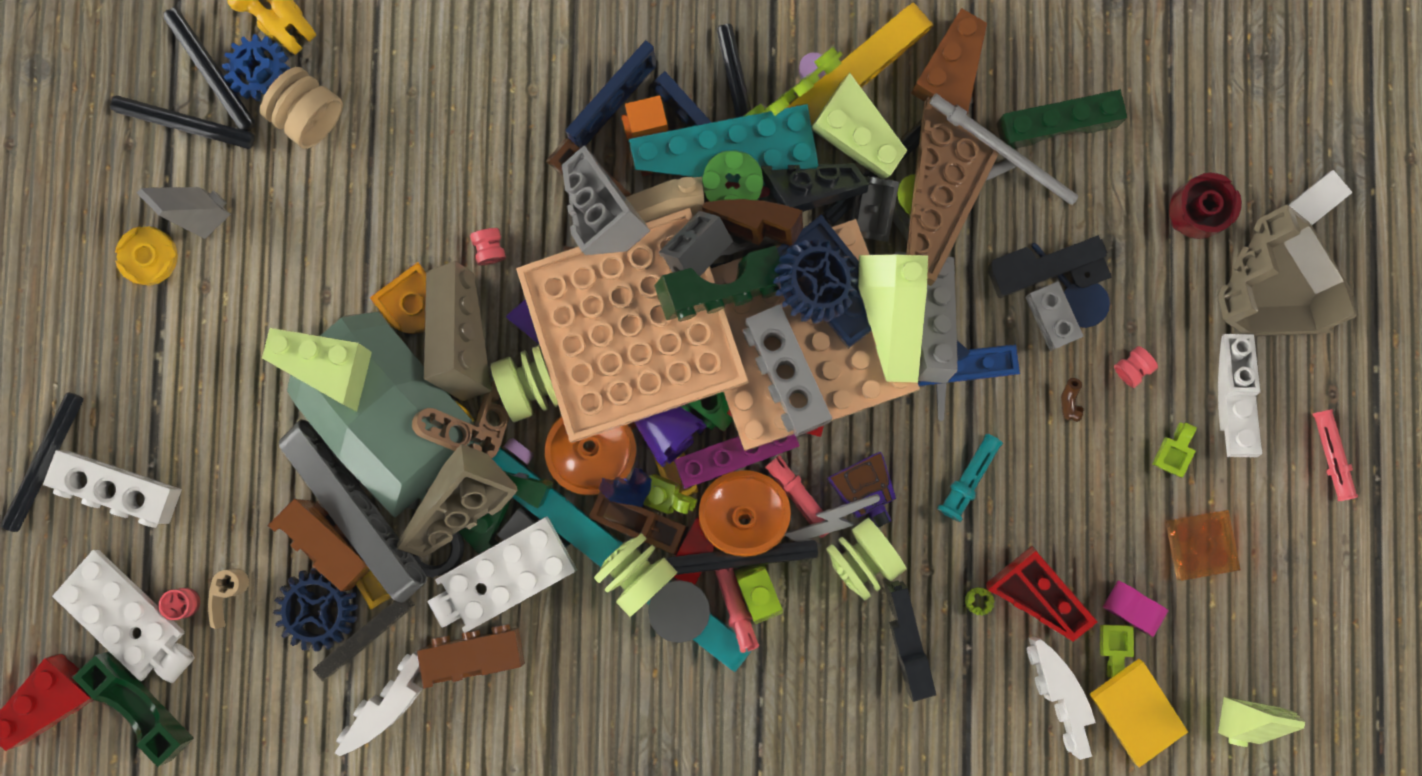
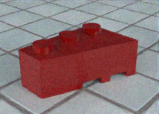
M1033 546L1029 547L985 583L990 592L1007 600L1013 606L1025 611L1073 642L1098 623Z
M63 654L44 658L0 710V747L5 751L26 744L55 726L61 720L94 701L72 678L80 669Z

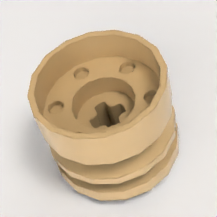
M294 67L281 74L271 84L260 105V114L267 121L272 122L277 129H284L287 137L302 149L313 147L323 140L333 129L343 110L342 100L328 88L319 86L318 81L314 77L309 76L308 72L302 67Z

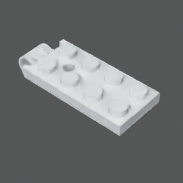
M547 516L435 579L437 585L442 583L446 591L427 602L442 628L461 618L465 624L462 630L466 633L576 572L577 568ZM478 583L486 585L487 591L485 594L477 592L476 586Z
M92 550L52 596L139 681H143L154 668L157 675L163 680L174 683L195 659L189 649L175 643L185 631L173 620L162 616L159 606L100 550ZM136 627L141 630V636L138 639L133 637V630Z

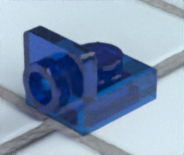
M634 468L630 480L615 477L614 480L602 478L599 490L611 502L642 507L645 498L650 493L652 479L642 469Z

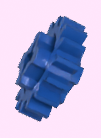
M253 34L252 41L250 42L243 36L241 37L242 45L231 44L235 51L233 54L225 53L224 56L230 61L229 63L222 64V68L229 72L224 78L227 82L232 83L230 86L232 90L236 93L240 92V95L245 99L252 95V98L260 101L261 94L265 95L271 84L281 74L291 68L284 63L289 58L284 52H281L282 48L277 42L273 44V41L267 36L261 41L256 34ZM264 51L270 53L274 60L267 58ZM239 75L244 76L249 85L243 83Z

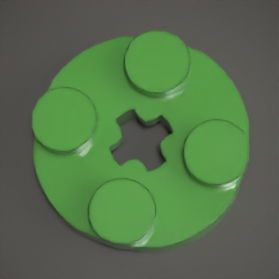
M728 150L716 154L705 167L702 183L704 193L710 202L734 199L757 200L763 188V176L759 163L750 154L737 150ZM728 173L733 176L737 173L740 175L741 178L738 181L740 184L739 188L736 189L733 186L730 188L726 187L725 184L728 180L725 176Z

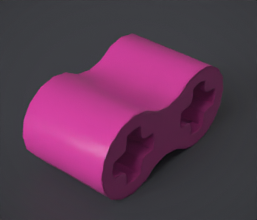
M1117 581L1102 606L1110 613L1151 637L1155 636L1169 612L1162 605L1121 581Z

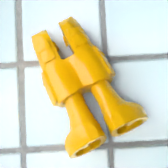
M227 0L228 5L233 10L249 12L256 16L257 27L267 37L277 41L294 55L303 48L297 43L296 38L288 33L292 27H295L297 29L296 32L308 42L317 36L314 29L303 17L300 7L293 0H267L272 6L271 9H266L259 0Z

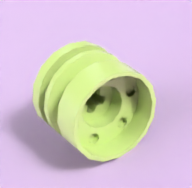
M540 345L532 347L534 362L531 361L527 351L521 352V367H517L511 357L491 363L492 375L500 398L514 423L533 416L531 402L534 400L537 401L543 411L549 410L546 399L547 395H549L555 407L559 406Z
M866 518L851 529L857 541L856 544L852 546L843 537L838 539L845 550L844 553L841 554L833 544L826 548L836 572L849 589L860 595L864 601L871 597L864 583L868 581L876 591L881 589L875 577L879 572L886 579L892 581L907 570L890 542L869 518Z
M642 533L636 538L624 542L603 562L598 574L594 577L598 583L603 581L609 574L614 578L605 588L607 593L618 586L624 589L616 603L629 617L636 613L678 573L665 558H661L651 565L648 558L655 550L653 545L642 554L637 548L647 539Z

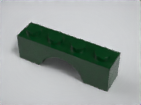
M1119 89L1005 113L996 125L1000 139L1013 149L1032 146L1037 142L1061 134L1078 131L1093 133L1117 128L1128 117L1122 92Z
M776 246L747 253L738 263L735 281L729 284L710 283L701 278L692 268L662 275L654 287L666 320L678 318L679 322L686 321L695 317L696 313L706 310L707 314H711L724 309L726 304L733 302L735 306H740L752 301V297L762 295L764 299L775 296L776 291L781 288V286L773 283L774 279L780 276L774 271L775 267L781 264Z
M110 652L95 655L72 677L93 700L111 706L130 723L137 736L136 745L157 767L172 761L194 739L153 694Z

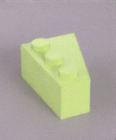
M850 73L839 84L812 125L813 132L883 180L891 176L907 152L905 146Z
M270 328L262 359L357 412L372 352L356 342Z

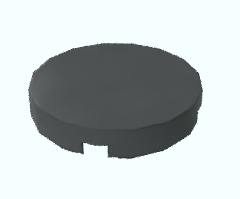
M676 580L668 582L651 598L648 614L650 624L658 635L667 641L681 643L691 641L702 633L708 624L710 609L708 599L700 588L692 582Z

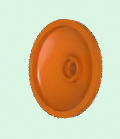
M561 416L555 421L547 434L544 448L545 460L549 472L562 487L577 494L597 495L600 493V490L605 492L612 490L622 483L630 473L636 458L635 437L630 426L627 424L571 443ZM586 441L594 442V446L590 449L583 447Z
M740 470L722 475L708 486L699 504V521L706 538L719 550L735 556H755L767 552L782 540L790 523L791 509L785 491L772 478L755 471ZM741 519H747L750 522L746 525H743L739 521Z

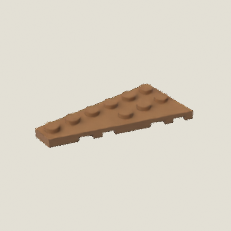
M928 96L924 101L906 255L928 256L927 284L931 286L936 281L999 153L960 125L956 127L946 120L947 116L929 104L931 98Z

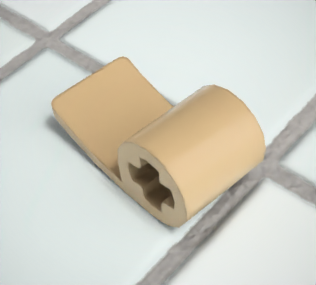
M222 570L214 575L208 600L211 628L219 629L226 626L223 614V598L237 596L247 590L249 579L243 570ZM228 578H231L230 581L234 582L233 588H230L231 585L227 584Z

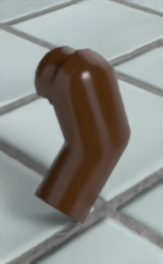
M1077 378L1068 379L1061 394L1062 414L1066 420L1070 421L1071 419L1075 422L1081 421L1084 411L1082 406L1075 405L1076 398L1082 388V382Z

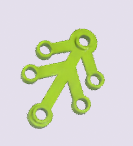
M832 47L814 61L818 67L782 94L775 102L767 108L760 103L744 116L772 111L776 116L797 97L794 94L795 92L801 97L814 87L813 84L820 79L818 74L823 70L828 75L842 63L839 58L843 55L842 52H837Z

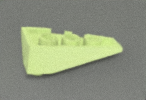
M859 255L858 289L863 299L867 313L866 316L871 326L886 382H918L927 293L928 256Z
M1224 697L1218 733L1228 737V743L1248 747V742L1262 744L1304 729L1305 721L1296 712L1285 708Z

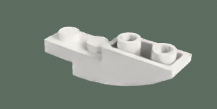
M1224 334L1221 339L1218 371V409L1220 431H1225L1227 457H1259L1262 455L1256 395L1260 393L1253 334Z
M1037 637L1028 638L1030 646L1027 647V654L1031 664L1036 665L1038 676L1035 677L1037 690L1040 695L1044 694V697L1051 702L1058 700V703L1055 704V711L1059 721L1064 722L1066 733L1063 734V741L1067 751L1072 752L1080 760L1092 757L1084 726L1096 722L1082 687L1066 663L1051 647Z
M417 651L412 655L406 654L397 668L401 671L395 682L390 680L380 694L384 699L375 695L368 701L362 700L353 714L357 717L351 728L346 726L336 740L340 745L335 754L341 756L368 743L389 728L415 701L422 691L421 687L413 683L420 672Z

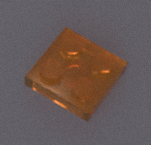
M1229 510L1165 520L1177 580L1183 581L1241 570Z

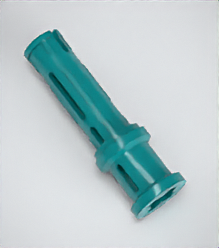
M985 434V438L970 460L960 480L951 484L950 488L952 490L945 502L937 507L941 513L961 523L963 520L961 515L969 502L974 501L976 498L974 490L999 448L1003 445L1001 440L993 435Z

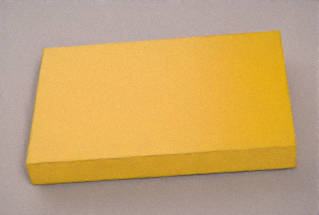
M1139 658L1089 694L1134 764L1139 768L1188 733L1149 669Z

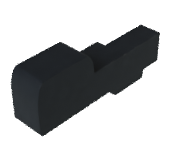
M1099 235L1036 259L1034 253L1028 247L994 259L988 266L989 276L998 298L1014 294L1067 272H1070L1075 285L1079 288H1086L1112 278L1105 261L1108 252ZM1086 272L1089 273V278L1085 277Z
M884 578L883 583L889 606L895 618L889 624L906 690L913 702L936 696L930 666L923 651L908 588L903 581L899 582L897 580L890 583L888 579Z

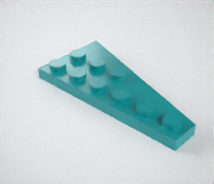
M808 104L785 108L776 116L772 111L629 139L635 170L703 178L708 162L716 154L728 150L746 152L759 163L760 167L772 166L773 170L787 169L788 165H799L800 169H817L818 167ZM728 173L725 176L728 180L727 182L739 183L738 181L741 178L738 173L734 176Z

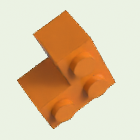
M660 95L625 104L627 114H623L621 117L627 141L632 138L668 131V124ZM641 170L642 176L658 173Z

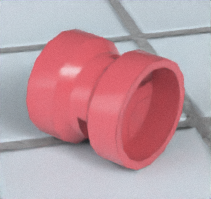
M499 228L483 229L470 235L472 245L477 250L475 255L477 265H490L506 259L505 250L500 247L499 243L501 239Z
M1137 346L1130 352V357L1127 360H1120L1114 365V369L1128 386L1135 388L1142 382V377L1152 374L1158 369V365L1147 350Z
M190 588L169 590L161 596L159 601L161 615L169 620L191 617L195 615L200 607L198 593Z

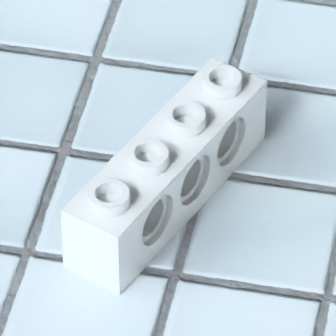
M62 450L55 451L43 485L53 488V494L64 498H72L74 495L83 498L81 503L94 508H100L103 505L111 508L109 513L128 518L130 514L139 518L138 523L154 528L158 524L170 523L182 490L98 460ZM85 473L87 484L85 487H82L80 478ZM111 483H114L116 487V492L113 497H111L108 493V488ZM140 492L145 498L144 504L141 507L136 502L137 495Z

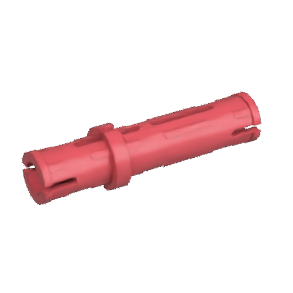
M1333 409L1313 413L1329 469H1326V471L1332 477L1338 497L1337 500L1345 501L1357 498L1358 494H1356L1350 473L1353 468L1347 462Z
M780 455L765 466L810 525L825 521V519L816 516V513L823 512V510L801 483L802 479L800 476H796L790 470ZM828 533L823 534V535H820L819 537H820V538H823V537L826 536Z
M733 568L714 570L729 613L728 623L734 629L740 652L744 653L746 649L749 652L758 648L759 643L751 624L753 618L751 613L747 612Z

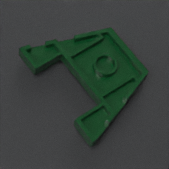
M504 471L517 486L516 496L537 509L544 504L553 484L552 481L529 478L528 474L520 472L514 474ZM512 498L494 515L487 513L479 518L477 525L473 528L468 529L465 527L458 531L478 554L499 544L494 538Z

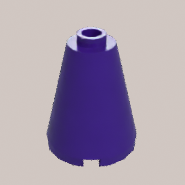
M681 406L634 422L656 461L662 467H665L666 462L669 464L694 443L692 435L695 432L701 435L706 428V424L701 419Z

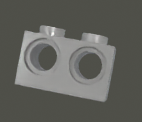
M1059 281L1034 291L1025 297L1050 351L1084 337Z

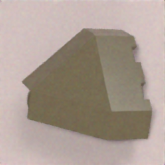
M1288 204L1259 218L1253 229L1256 232L1248 247H1243L1232 267L1235 270L1228 285L1223 284L1217 295L1224 321L1243 334H1253L1254 336L1334 333L1332 327L1357 316L1352 301V296L1355 294L1310 222Z

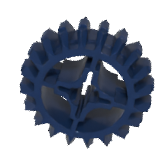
M818 238L812 239L810 242L802 240L797 245L789 247L787 253L780 256L779 261L781 264H778L774 270L780 276H777L773 283L781 286L776 291V296H784L785 298L781 307L789 305L792 307L790 316H796L801 313V322H806L811 318L813 324H818L822 320L824 322L832 321L834 317L843 315L844 309L851 306L853 302L850 298L854 297L857 293L851 286L855 285L858 279L851 277L850 274L854 272L856 267L847 266L846 262L849 256L841 257L839 255L841 247L831 249L830 241H824L820 244ZM801 260H814V264L810 268L798 267ZM826 294L833 295L829 303H817L820 296Z
M312 568L309 574L306 570L300 571L299 579L295 576L288 579L290 587L284 585L280 588L281 593L285 597H276L274 600L277 604L282 605L280 609H276L273 612L274 615L282 616V620L277 621L275 626L286 627L281 636L285 638L293 635L290 645L295 646L301 642V649L304 651L308 650L312 645L315 652L320 651L323 645L326 649L334 647V641L337 643L344 641L342 633L349 634L352 632V628L347 622L353 623L357 621V617L350 614V611L357 610L359 606L358 604H350L349 600L355 598L356 593L347 594L346 591H340L325 576L320 575L316 568ZM311 584L320 585L328 589L330 593L318 597L314 592H309L306 587ZM296 600L301 605V612L297 617L295 615ZM337 602L338 615L334 623L331 607ZM323 603L320 606L321 610L318 611L320 614L308 617L312 614V609L314 608L312 605ZM314 622L319 628L323 627L326 633L314 634L305 630L303 626Z

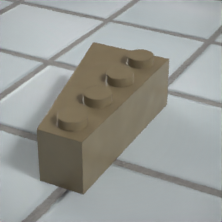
M453 261L426 272L424 379L464 401L492 392L474 273L457 261Z

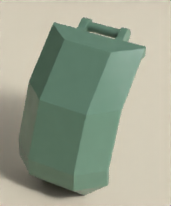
M380 312L344 315L320 336L356 342L372 352L357 412L290 375L287 392L337 458L396 518L417 498L424 499L428 492L427 488L433 484L444 463L455 452L418 436L412 428V419L415 414L423 409L433 408L474 425L475 423L446 391L424 379V366L391 328ZM429 416L422 419V422L426 424V430L431 427L442 429L445 425V422L441 426L431 424V417ZM453 426L449 430V437L453 442L460 443L463 439V433L458 427ZM470 440V442L468 443V445L473 444V443L479 445V444H481L483 441H481V442H479V443H476V442Z

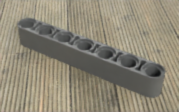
M299 420L279 440V447L386 592L395 601L404 603L426 583V574L411 553L397 549L399 537L313 426L306 420Z

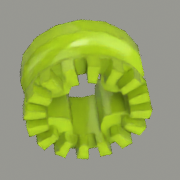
M975 587L967 592L965 604L970 612L983 616L994 608L995 600L990 591L981 587ZM975 594L986 596L987 599L984 601L985 607L983 609L978 606L973 607L972 603L975 601Z

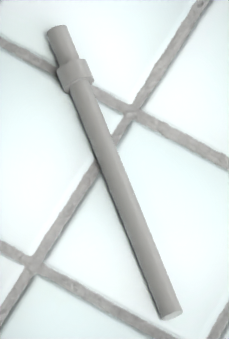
M937 93L930 99L929 104L947 116L946 120L956 127L958 125L963 127L1070 205L1076 202L1078 199L1076 193L967 116V111L959 105L953 106Z

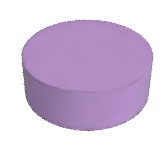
M809 53L801 59L799 65L801 79L818 68L814 61L821 54ZM824 70L818 74L820 79L826 75Z
M510 438L503 446L527 465L534 457L530 450L514 438Z

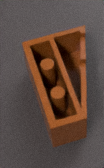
M961 8L916 82L911 94L925 101L928 96L932 98L937 93L953 106L959 105L968 114L987 22Z
M293 499L267 525L274 532L278 529L284 531L293 540L290 546L297 552L301 549L314 562L312 566L340 591H350L370 571L369 567L329 516L319 500L315 502Z
M510 624L491 627L492 633L482 635L480 634V629L461 633L462 638L450 640V635L432 638V644L417 651L423 689L433 687L435 683L450 680L456 682L466 677L483 676L522 667L525 664L519 627L510 629Z

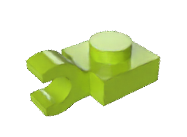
M1180 422L1176 428L1174 440L1167 437L1164 438L1152 465L1179 478H1183L1196 450L1189 448L1188 445L1197 427L1186 422L1184 424Z
M653 474L649 475L642 504L666 514L673 513L674 510L687 514L688 510L692 512L695 510L697 499L679 493L681 484Z
M1100 625V655L1109 656L1107 677H1114L1125 669V657H1134V626Z

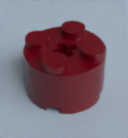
M1212 172L1203 173L1180 186L1173 194L1169 204L1171 225L1176 231L1190 238L1206 239L1227 229L1238 219L1242 208L1241 195L1238 190H1235L1231 184L1232 181L1226 176Z

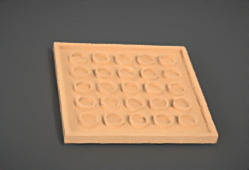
M690 208L645 223L650 232L628 251L585 255L578 246L516 268L571 443L749 383L724 309L711 314H707L706 310L696 313L695 317L686 321L679 322L678 318L667 321L654 285L662 275L673 273L665 259L659 254V251L693 218ZM709 266L700 277L716 284Z
M856 219L832 227L858 261L859 255H869ZM743 258L711 268L715 283L729 284L734 282L737 277L738 263ZM762 295L752 297L753 300L744 305L735 306L733 302L726 304L724 308L749 382L724 391L744 451L794 434L793 430L790 432L786 430L781 419V415L785 413L780 402L774 403L768 390V386L772 385L768 374H761L755 360L756 357H759L755 345L749 347L742 331L746 328V318L781 304L782 306L783 301H785L784 296L775 295L764 299ZM790 305L782 307L832 416L831 421L920 390L918 382H886L872 331L848 349L827 322L822 320L818 324H813L811 318L806 322H801V313L796 316H790L792 307ZM769 337L763 342L764 346L770 351L778 350L781 347V342L775 337ZM781 365L776 370L777 375L782 379H790L794 376L793 369L788 365ZM795 393L789 397L791 405L795 408H802L807 404L806 397L803 394Z

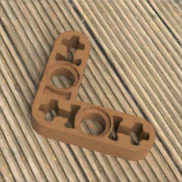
M493 380L491 381L492 392L484 394L474 425L439 410L426 408L415 414L412 419V428L418 436L453 451L460 444L467 446L470 440L476 443L485 440V446L489 450L484 453L493 458L499 451L509 415L501 398L498 404H492L498 401L500 396ZM490 410L496 412L499 416V424L496 427L489 425L486 420V414ZM429 416L431 417V424L441 426L445 422V425L442 429L431 427L426 430V424L422 422V419ZM453 426L458 427L463 433V439L460 443L453 442L449 437V430ZM475 443L468 445V447L476 450H482V447Z

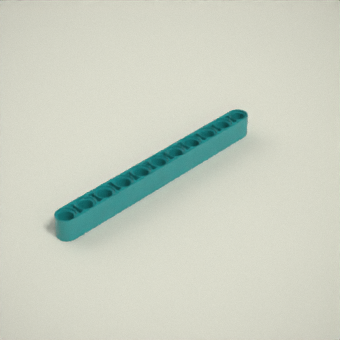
M501 447L492 458L503 471L514 474L520 472L528 474L529 478L541 480L540 477ZM552 487L544 504L538 509L515 494L513 496L516 501L540 520L548 516L559 535L600 567L623 544ZM711 612L705 629L699 636L692 639L734 672L739 669L752 652H748L747 649L744 653L740 652L734 630Z

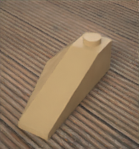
M683 177L681 179L669 180L630 195L626 199L645 223L687 208L691 209L694 217L698 211H702L704 204L702 177Z

